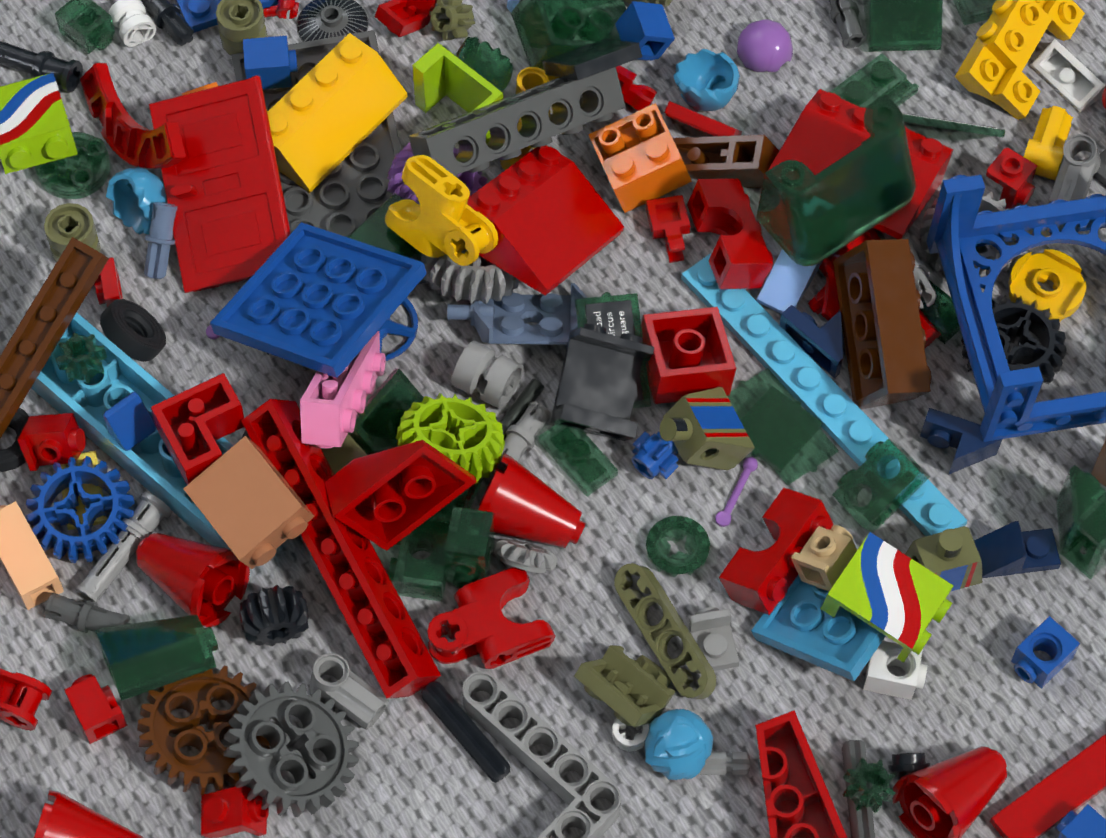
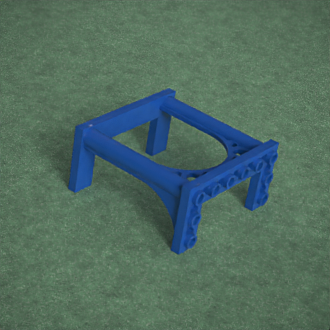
M957 175L948 180H943L926 242L930 254L939 253L985 415L980 426L983 441L987 442L1106 423V391L1035 402L1043 383L1040 368L1038 366L1010 371L992 310V291L998 275L1013 258L1029 249L1046 244L1064 243L1088 247L1106 255V242L1101 241L1098 237V230L1106 228V196L1093 194L1079 200L1066 201L1060 199L1039 206L1020 205L1011 210L998 212L986 210L978 212L985 191L982 175ZM1090 230V231H1089V234H1078V233H1077V232H1081V231ZM1014 241L1018 242L1017 244L1010 246L1005 244ZM992 245L999 251L1001 257L995 260L987 259L981 256L975 247ZM980 268L988 270L989 275L980 277Z

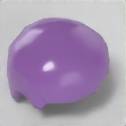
M770 19L754 21L738 37V57L746 68L753 71L777 72L785 62H790L792 59L793 44L791 36L778 22Z

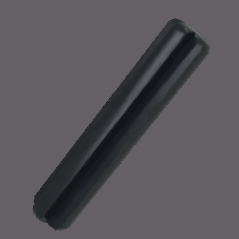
M432 681L421 691L422 699L492 782L497 783L510 773V764L441 683Z

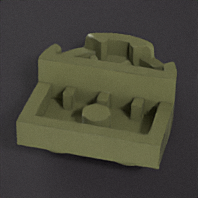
M611 645L602 659L581 663L574 677L585 685L584 690L591 697L604 701L614 710L615 717L628 726L638 727L651 723L652 720L662 714L675 693V690L668 689L671 680L660 666L644 655H640L637 660L629 658L623 653L624 648L622 646Z

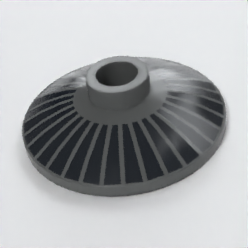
M313 0L302 9L297 19V32L302 42L368 30L367 14L363 7L354 0ZM329 16H337L334 20L327 19Z

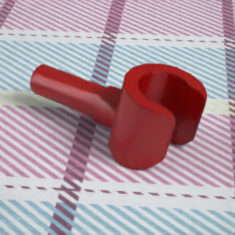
M278 0V5L263 9L264 17L278 16L279 18L286 19L287 11L290 10L289 19H293L297 16L299 3L295 2V0Z

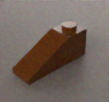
M765 134L673 138L691 179H739L742 187L772 188L777 185L776 182L765 178L768 169L779 152Z

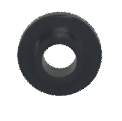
M924 752L891 754L892 765H888V771L897 772V779L899 780L905 775L929 767L930 763H926Z

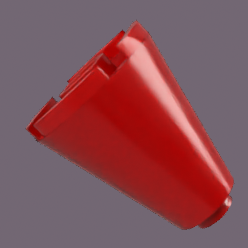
M504 453L501 462L507 464L504 471L499 468L495 470L479 503L480 507L477 512L483 514L481 520L473 517L470 526L480 530L566 548L569 542L576 545L586 524L580 520L582 512L514 458Z
M154 533L144 538L136 550L138 567L196 623L207 628L218 626L225 621L232 613L224 610L234 596L241 600L246 592L250 567L239 561L230 549Z
M981 746L903 776L896 782L892 790L893 804L899 801L904 812L898 816L900 821L915 838H962L1007 779L1005 759L998 751Z
M51 789L48 793V801L54 802V804H44L34 838H143V836L65 794Z

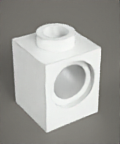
M882 641L868 661L863 690L912 700L915 689H923L928 665L920 664L922 651L919 655L911 651L903 663L897 659L903 647L897 643ZM898 666L905 671L906 675L895 676L888 671L887 667Z

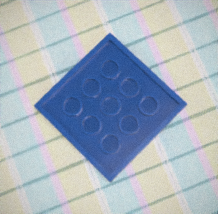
M301 222L215 316L210 325L216 335L338 378L425 277L427 272L424 262Z

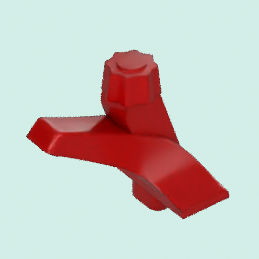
M824 256L823 262L827 273L826 284L808 304L817 315L821 313L829 321L837 314L840 308L834 265Z

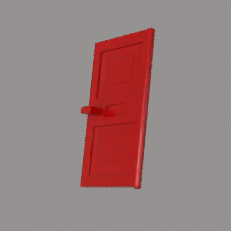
M258 75L249 79L149 104L153 129L159 128L166 122H178L186 158L178 164L168 168H161L167 203L178 206L173 235L184 293L202 291L250 279L291 234L261 78Z

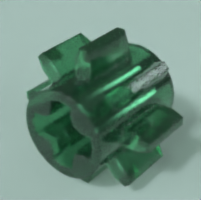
M73 333V337L68 339L66 343L60 342L58 344L62 356L57 357L56 362L59 370H66L68 381L72 382L76 378L90 383V379L97 373H104L100 360L107 358L104 346H97L94 334L86 337Z
M860 758L856 765V771L848 768L844 774L843 779L851 784L842 795L843 797L851 798L856 804V811H859L862 807H871L872 811L877 813L882 807V800L890 802L894 797L895 792L888 788V785L892 783L896 776L892 773L888 774L886 769L882 767V760H879L877 763L867 764L864 758ZM867 782L872 784L871 789L866 787Z

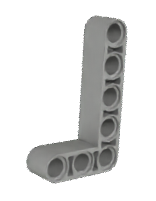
M480 671L472 673L465 679L462 687L464 709L467 714L568 804L537 838H565L562 833L570 827L582 830L584 833L582 838H601L617 821L620 815L621 793L619 788L493 675ZM478 691H485L491 695L488 700L478 702L471 698ZM512 717L520 720L521 724L516 728L509 729L502 726L501 722L506 718ZM538 744H544L550 747L551 752L547 755L539 756L532 753L531 748ZM567 771H575L582 778L578 782L567 783L562 780L561 775ZM604 798L609 800L613 806L608 810L600 811L595 809L591 803L596 799Z

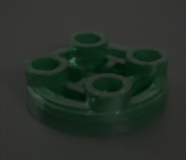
M72 132L78 154L35 166L41 186L51 195L62 199H80L98 191L107 181L111 169L110 157L102 139L82 132Z

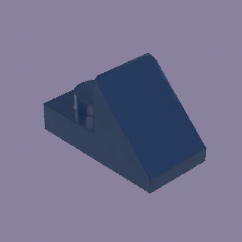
M793 305L788 307L781 314L779 325L822 369L835 379L840 374L843 361L841 311L819 328L809 314L801 313Z
M932 408L928 410L920 437L927 439L931 445L937 448L945 449L950 446L957 449L948 475L997 455L1003 440L984 442L980 431V424Z
M1014 521L974 540L982 561V578L1059 569L1061 565L1052 528L1021 532L1019 521Z

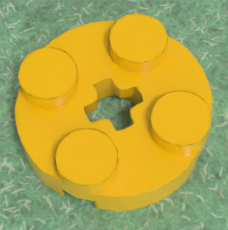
M1044 249L1043 253L1031 255L1032 252L1021 256L1014 264L1008 281V294L1011 302L1015 303L1016 299L1020 296L1023 298V304L1030 305L1037 300V310L1043 311L1050 308L1051 315L1049 320L1059 319L1060 322L1064 318L1073 315L1080 307L1086 292V281L1084 282L1081 275L1082 269L1080 265L1069 255L1053 249ZM1047 280L1054 283L1052 287L1054 291L1041 289L1037 282L1045 283Z

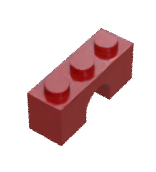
M698 179L687 206L697 232H712L720 235L708 260L719 289L761 288L768 273L772 270L773 256L766 247L762 237L761 226L759 222H756L750 207L749 196L745 194L740 180Z
M784 487L762 516L776 542L771 547L762 551H751L740 547L719 576L730 599L740 605L768 615L771 614L778 602L785 597L788 588L798 576V572L791 559L794 552H801L818 526L830 530L834 525L822 500Z

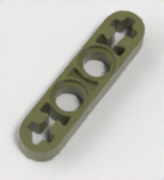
M631 563L622 566L617 571L614 579L615 589L675 688L682 696L687 698L705 699L709 697L716 686L715 672L655 575L649 568ZM632 575L641 577L637 581V586L642 593L649 594L648 596L643 597L638 590L629 588L633 584ZM658 603L663 610V616L657 625L651 626L647 620V612L652 605ZM679 636L683 642V650L677 658L672 659L668 655L667 645L671 638ZM687 665L691 672L701 674V677L697 680L700 687H690V684L693 682V676L688 669L679 667Z

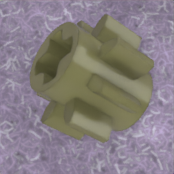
M437 0L438 6L429 13L433 26L432 31L443 32L442 40L444 41L468 37L467 30L475 24L472 11L473 6L462 3V0Z

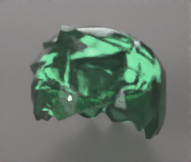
M468 36L455 56L501 92L504 91L509 85L513 73V64L510 63V59L502 55L499 48L493 49L487 41L479 43L477 37Z

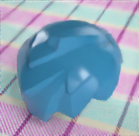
M701 49L697 54L688 53L684 61L676 64V73L674 74V80L681 92V97L690 107L698 111H716L726 106L736 93L740 79L738 68L724 52L716 54L707 49Z
M136 167L120 171L109 180L106 197L112 200L113 214L122 219L126 227H132L136 233L142 234L144 232V234H149L153 202L167 203L164 183L158 176L144 168Z
M686 709L669 710L652 720L649 726V732L644 745L645 762L650 764L654 771L662 773L668 780L692 779L700 773L706 759L711 755L713 749L712 732L699 715Z

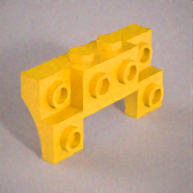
M996 0L992 6V14L987 22L977 31V39L957 71L955 78L969 92L991 100L1007 111L1012 117L1018 120L1026 118L1040 90L1022 71L1046 29L1055 35L1057 39L1062 41L1071 39L1085 14L1073 0Z

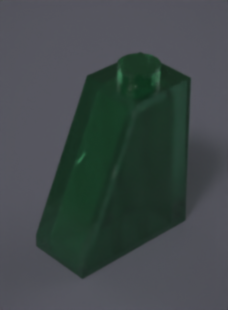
M197 615L104 627L95 630L105 664L121 701L216 667L212 652L219 650L214 632L211 626L204 628Z

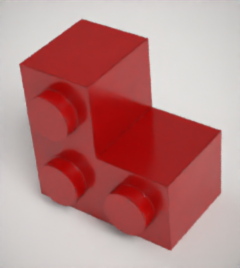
M224 373L151 406L156 428L187 485L222 456L216 440L244 427L241 422L244 418L242 405Z

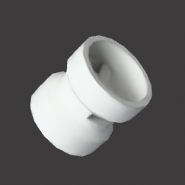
M118 0L111 6L108 13L113 25L120 29L119 35L128 47H134L152 39L157 30L152 18L145 15L146 9L141 0Z

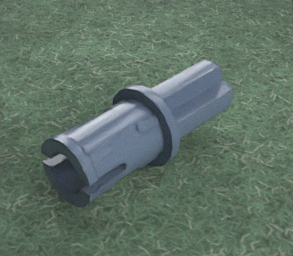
M153 202L149 235H145V240L148 241L144 274L147 277L162 279L166 276L170 246L175 244L172 236L178 206L174 204Z

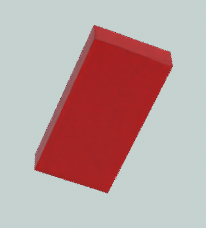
M671 101L668 102L664 112L668 117L713 136L742 134V131Z

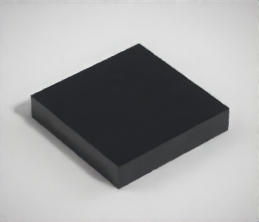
M605 38L543 60L542 63L546 75L578 81L642 57L637 42Z

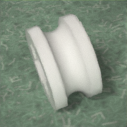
M616 718L612 726V737L616 746L628 752L643 748L649 732V724L636 727V730L641 729L642 733H636L634 740L625 739V732L619 733V729H626L627 725Z

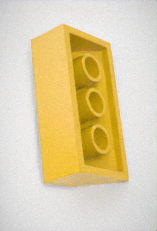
M351 33L338 43L267 112L278 170L309 193L408 97L406 90L378 52Z

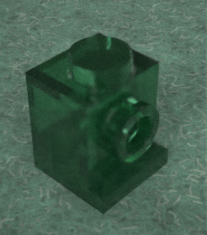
M70 0L55 12L60 33L67 36L86 53L90 54L96 48L104 50L111 44L113 34L115 33L112 17L93 0Z

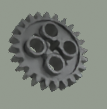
M286 681L280 687L278 693L275 686L269 684L263 691V694L256 690L249 697L250 702L244 700L237 708L239 714H234L228 722L234 729H229L224 735V739L233 743V745H230L223 753L224 756L235 758L236 761L227 770L229 773H241L242 777L235 786L239 788L249 785L251 788L247 796L249 801L258 795L263 797L262 810H265L273 802L276 803L279 816L289 806H291L294 817H299L304 812L305 806L311 815L315 814L320 809V803L327 808L335 801L334 796L340 797L347 789L343 783H349L355 776L348 768L354 767L359 762V759L349 753L359 746V742L347 740V736L351 734L355 727L350 725L342 726L341 721L346 716V711L334 714L332 708L335 701L330 699L325 704L320 701V689L316 690L312 696L307 695L305 683H302L295 692H292L289 681ZM289 715L297 717L301 721L303 728L294 726L289 720ZM256 736L266 738L270 743L271 749L261 747L256 740ZM293 746L296 750L290 751L288 748ZM313 749L322 751L327 758V762L318 760L313 753ZM280 770L290 772L294 777L295 783L286 782L282 778ZM308 774L314 776V779L309 778Z

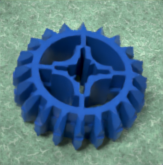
M88 456L84 458L82 466H77L75 458L70 457L68 459V468L62 469L59 463L54 462V475L51 476L46 472H41L40 478L44 486L32 484L30 490L36 497L26 500L27 508L33 511L26 515V520L29 525L34 526L32 531L36 538L42 539L40 542L42 549L47 551L53 548V555L56 559H61L68 551V558L71 563L75 564L80 553H83L86 561L91 563L94 558L92 552L99 550L101 556L108 552L107 544H118L120 542L117 533L119 534L121 531L127 532L126 528L128 525L122 519H129L134 516V511L129 509V507L135 504L133 495L126 494L130 490L129 483L126 480L119 481L121 475L116 468L107 472L108 466L103 460L93 468L92 460ZM82 484L96 485L104 489L110 496L102 497L101 494L86 493ZM69 487L67 497L59 502H54V507H51L57 495ZM78 496H80L83 505L86 507L84 508L86 512L82 514L83 524H81L79 516L76 514L77 510L75 507L79 506ZM111 512L106 523L92 533V526L96 518L101 516L107 517V513ZM60 522L62 526L70 523L77 528L79 536L65 535L53 528L51 524Z

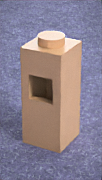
M17 502L1 505L0 561L27 610L47 601L52 593L60 594L64 590L58 575Z

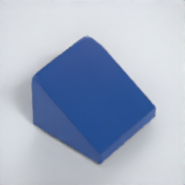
M132 392L103 414L108 433L125 451L136 446L156 430L153 419L136 392Z

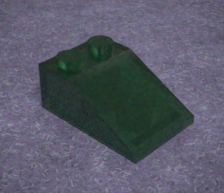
M520 0L511 15L529 66L544 70L543 60L605 38L621 40L615 23L624 13L626 7L623 0Z

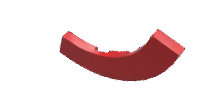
M95 63L80 78L93 118H99L103 126L101 131L103 138L120 158L135 167L149 169L168 168L186 158L178 122H166L154 130H149L138 124L121 103L110 77L107 63Z

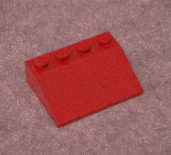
M819 89L805 106L768 169L765 178L808 198L813 193L846 209L845 215L896 239H902L941 184L954 149L941 144L936 139L918 134L903 124L894 123L874 114L868 108L859 107L841 99L835 93Z
M546 145L534 148L469 196L467 201L471 208L477 212L479 211L494 224L498 233L497 246L488 253H479V256L545 296L617 238L624 230L623 224L575 163L560 154L555 148Z

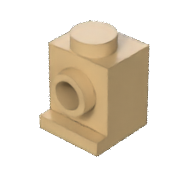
M833 525L829 530L818 526L801 552H794L791 559L802 582L829 592L857 549L852 535L845 528Z

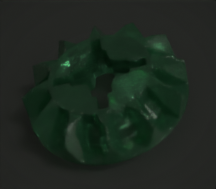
M684 516L666 517L658 521L648 533L646 540L648 560H651L656 565L658 572L663 570L671 573L673 577L686 573L691 576L696 569L704 566L710 550L708 534L698 522ZM687 536L684 549L688 553L684 554L678 551L670 557L671 545L667 540L677 543Z

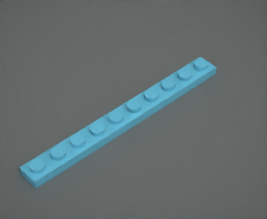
M711 253L682 273L681 280L708 308L718 307L723 324L925 536L937 534L946 529L966 526L968 520L746 289H719L708 261Z

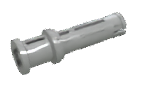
M146 491L141 494V502L134 510V516L129 519H122L128 525L126 528L127 532L121 531L118 534L120 542L118 544L112 543L108 547V552L99 558L86 578L75 589L80 596L98 604L99 599L136 552L139 543L153 533L163 518L171 516L172 510L161 499Z

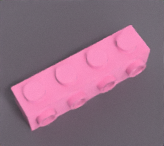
M380 331L376 332L338 378L318 371L315 373L300 400L301 443L313 444L319 448L341 447L347 434L353 433L357 415L364 412L367 396L373 395L376 379L378 376H383L385 371L386 357L384 353H380Z

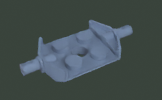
M571 283V295L550 293L545 296L512 293L511 296L503 295L501 301L489 299L487 304H484L482 301H475L471 305L448 304L447 319L470 320L471 326H475L482 342L488 344L567 345L570 332L580 327L583 328L584 324H587L585 305L590 304V300L575 283ZM529 322H535V323H538V324L530 325V324H527V323H529Z

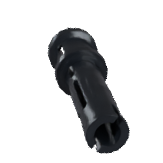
M0 41V64L32 74L33 78L54 73L57 85L62 86V89L67 92H73L79 84L83 73V66L80 61L71 60L69 62L55 57L54 53L50 51L36 53Z

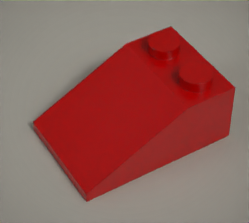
M424 440L353 459L324 483L333 517L387 551L475 484L476 478Z

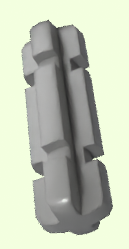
M712 751L698 775H726V772H732V775H747L750 771V756L747 752H732L731 755H726L725 751Z

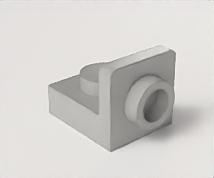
M708 607L690 616L688 630L714 671L739 667V658L730 627V610Z

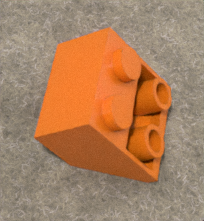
M656 103L588 134L624 213L646 204V200L656 199L692 182Z

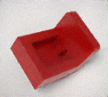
M391 0L378 5L374 17L383 23L390 32L400 38L423 29L429 24L431 19L429 13L435 8L437 0Z
M1004 148L986 171L988 178L1003 187L999 200L1005 198V209H1012L1018 203L1025 205L1036 188L1032 185L1037 165L1010 148Z
M235 786L201 795V835L207 838H218L243 831L256 836L266 835L269 808L261 809L263 797L260 795L249 801L247 796L251 788L246 786L239 788Z

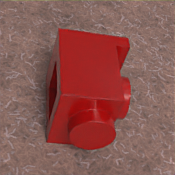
M74 413L30 416L17 440L30 471H37L39 466L53 465L54 462L68 464L70 457L75 458L77 462L86 445L84 431L79 428Z
M84 675L76 679L71 687L64 689L90 744L128 726L109 685L101 688L95 675Z

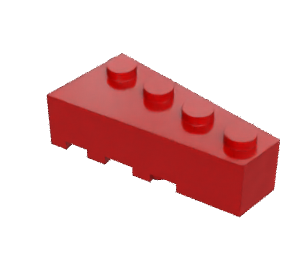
M795 710L755 725L770 838H847Z

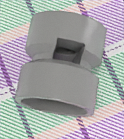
M472 341L464 349L456 363L451 384L471 395L480 392L481 400L502 409L519 385L523 373V365L504 355L495 358L494 350L476 341Z

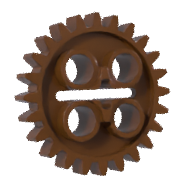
M211 663L206 664L204 673H198L196 667L190 664L188 676L184 677L179 670L174 669L173 683L161 677L158 684L160 692L151 689L148 691L147 700L150 704L141 705L140 715L144 718L139 719L137 731L143 733L139 736L138 745L144 748L149 747L144 754L145 762L157 760L154 766L155 775L161 774L166 770L169 772L167 780L169 786L179 778L183 780V792H187L192 783L198 784L200 795H204L207 784H213L216 791L222 790L224 781H228L232 787H235L241 773L228 772L227 769L236 759L224 756L223 752L227 747L220 741L224 739V735L229 729H234L228 722L234 714H239L237 708L244 700L250 702L249 697L256 689L255 682L245 687L241 685L243 673L240 672L231 679L227 677L228 666L224 665L219 674H213ZM217 700L227 701L231 708L218 710L212 706V703ZM184 709L190 713V716L177 718L171 714V711ZM206 724L207 729L212 731L205 732L204 727L199 725ZM170 733H173V734H175V735H177V736H176V737H171L169 734H170ZM256 736V740L261 747L270 749V743L266 738ZM185 746H192L200 753L196 756H186L180 752V749Z

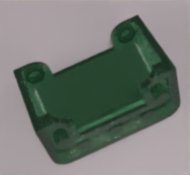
M887 94L873 102L864 114V126L871 136L863 141L861 146L820 173L814 175L802 162L786 160L764 174L756 219L795 263L802 266L818 264L912 200L916 188V179L903 115L899 107Z

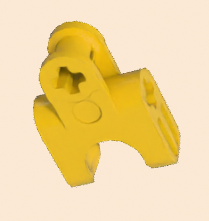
M416 155L407 159L402 171V180L415 193L419 204L410 199L400 200L391 204L385 216L386 225L422 254L432 258H439L446 254L453 262L460 266H467L475 262L479 257V253L485 254L492 251L498 243L497 230L488 218L467 204L470 196L468 187L429 156Z

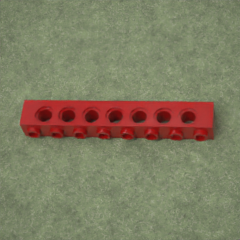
M269 399L243 418L241 422L251 441L259 446L315 516L307 522L308 526L301 536L387 699L409 697L432 681H435L441 674L370 540L333 517L324 482L331 478L334 473L321 448L313 444L301 443L300 409L296 401Z

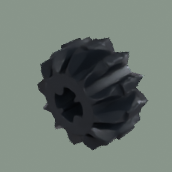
M275 585L270 589L262 587L260 592L248 594L247 599L240 603L239 616L242 632L245 633L246 640L254 642L255 645L261 646L267 643L270 646H274L276 643L281 642L286 644L287 640L299 638L301 632L309 628L307 602L303 598L302 592L294 590L293 586L280 588L278 585Z

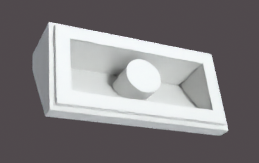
M1056 39L1030 64L1044 80L1079 112H1082L1100 99L1104 88H1106L1104 83Z

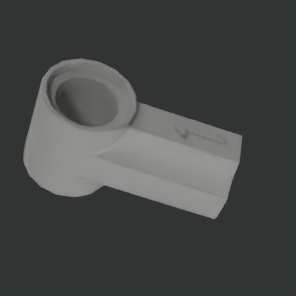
M1076 134L1066 141L1063 149L1064 158L1049 203L1060 199L1072 201L1086 198L1093 175L1098 171L1101 163L1096 142L1091 136ZM1088 151L1091 153L1090 157L1084 161L1073 159L1078 152Z
M323 654L313 664L309 687L311 695L320 689V701L325 704L328 700L333 699L336 708L340 711H346V715L367 730L372 727L387 708L389 699L350 671L348 662L338 654ZM332 675L338 681L333 683L326 682L321 676Z

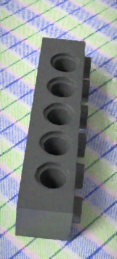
M614 67L578 81L560 77L412 134L408 138L414 156H429L458 178L457 175L465 171L474 173L489 168V162L495 159L508 160L518 157L522 154L521 149L530 145L532 148L548 145L553 142L552 137L558 134L571 135L583 130V124L588 122L600 123L608 121L614 117L613 112L626 108L617 70ZM581 95H583V104L580 107L579 101ZM552 106L553 114L551 119H549V109ZM521 118L522 127L521 130L518 132L517 124L519 119ZM488 131H490L491 138L490 142L487 145L486 134ZM458 142L459 153L454 157V146Z

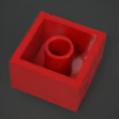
M718 307L643 315L639 337L643 338V344L654 347L653 355L643 358V365L654 404L678 402L687 394L723 387L726 395L730 396L737 368Z

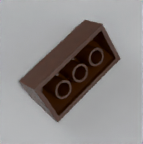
M909 239L866 240L833 260L852 400L860 409L914 400L931 392L930 384L932 380L931 370L926 362L924 348L926 334L921 327L919 314L920 294L915 286L913 273L915 258L910 251Z

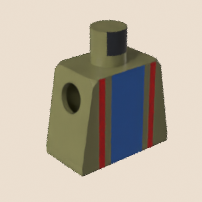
M723 387L683 396L663 416L659 426L662 439L673 441L682 460L691 465L730 470L736 467L755 448Z
M966 526L946 529L937 534L918 538L912 542L905 553L911 559L952 584L953 588L951 591L983 582L982 561L970 530Z

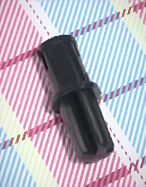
M141 0L143 5L153 15L156 26L161 29L164 28L178 45L183 46L194 39L192 36L194 33L193 29L180 15V8L176 4H171L168 0Z

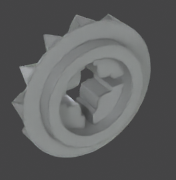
M505 538L499 540L494 548V553L500 556L502 562L530 572L546 573V570H555L558 561L554 553H551L549 550L515 539Z

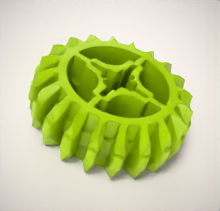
M439 393L435 400L424 396L421 403L413 402L411 408L404 411L396 436L398 446L424 440L474 475L476 478L475 484L478 483L481 477L489 478L493 469H497L505 445L502 423L497 422L496 413L487 412L485 404H473L471 397L466 400L458 399L456 393L452 398H445Z

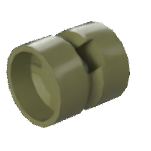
M221 0L217 5L216 17L223 49L229 55L243 53V39L267 37L264 11L259 0Z
M67 203L52 209L46 216L44 229L56 263L72 237L100 252L101 247L93 217L87 208L79 204Z

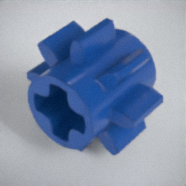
M644 431L632 444L635 447L632 450L635 455L631 461L634 467L648 479H653L658 474L667 479L679 467L676 463L679 460L676 456L679 452L674 442L663 440L659 431L652 436Z

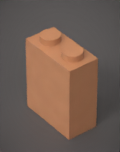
M246 436L183 488L239 561L251 569L269 562L275 556L276 549L287 539H294L302 534L308 526L307 522L315 517L259 446Z

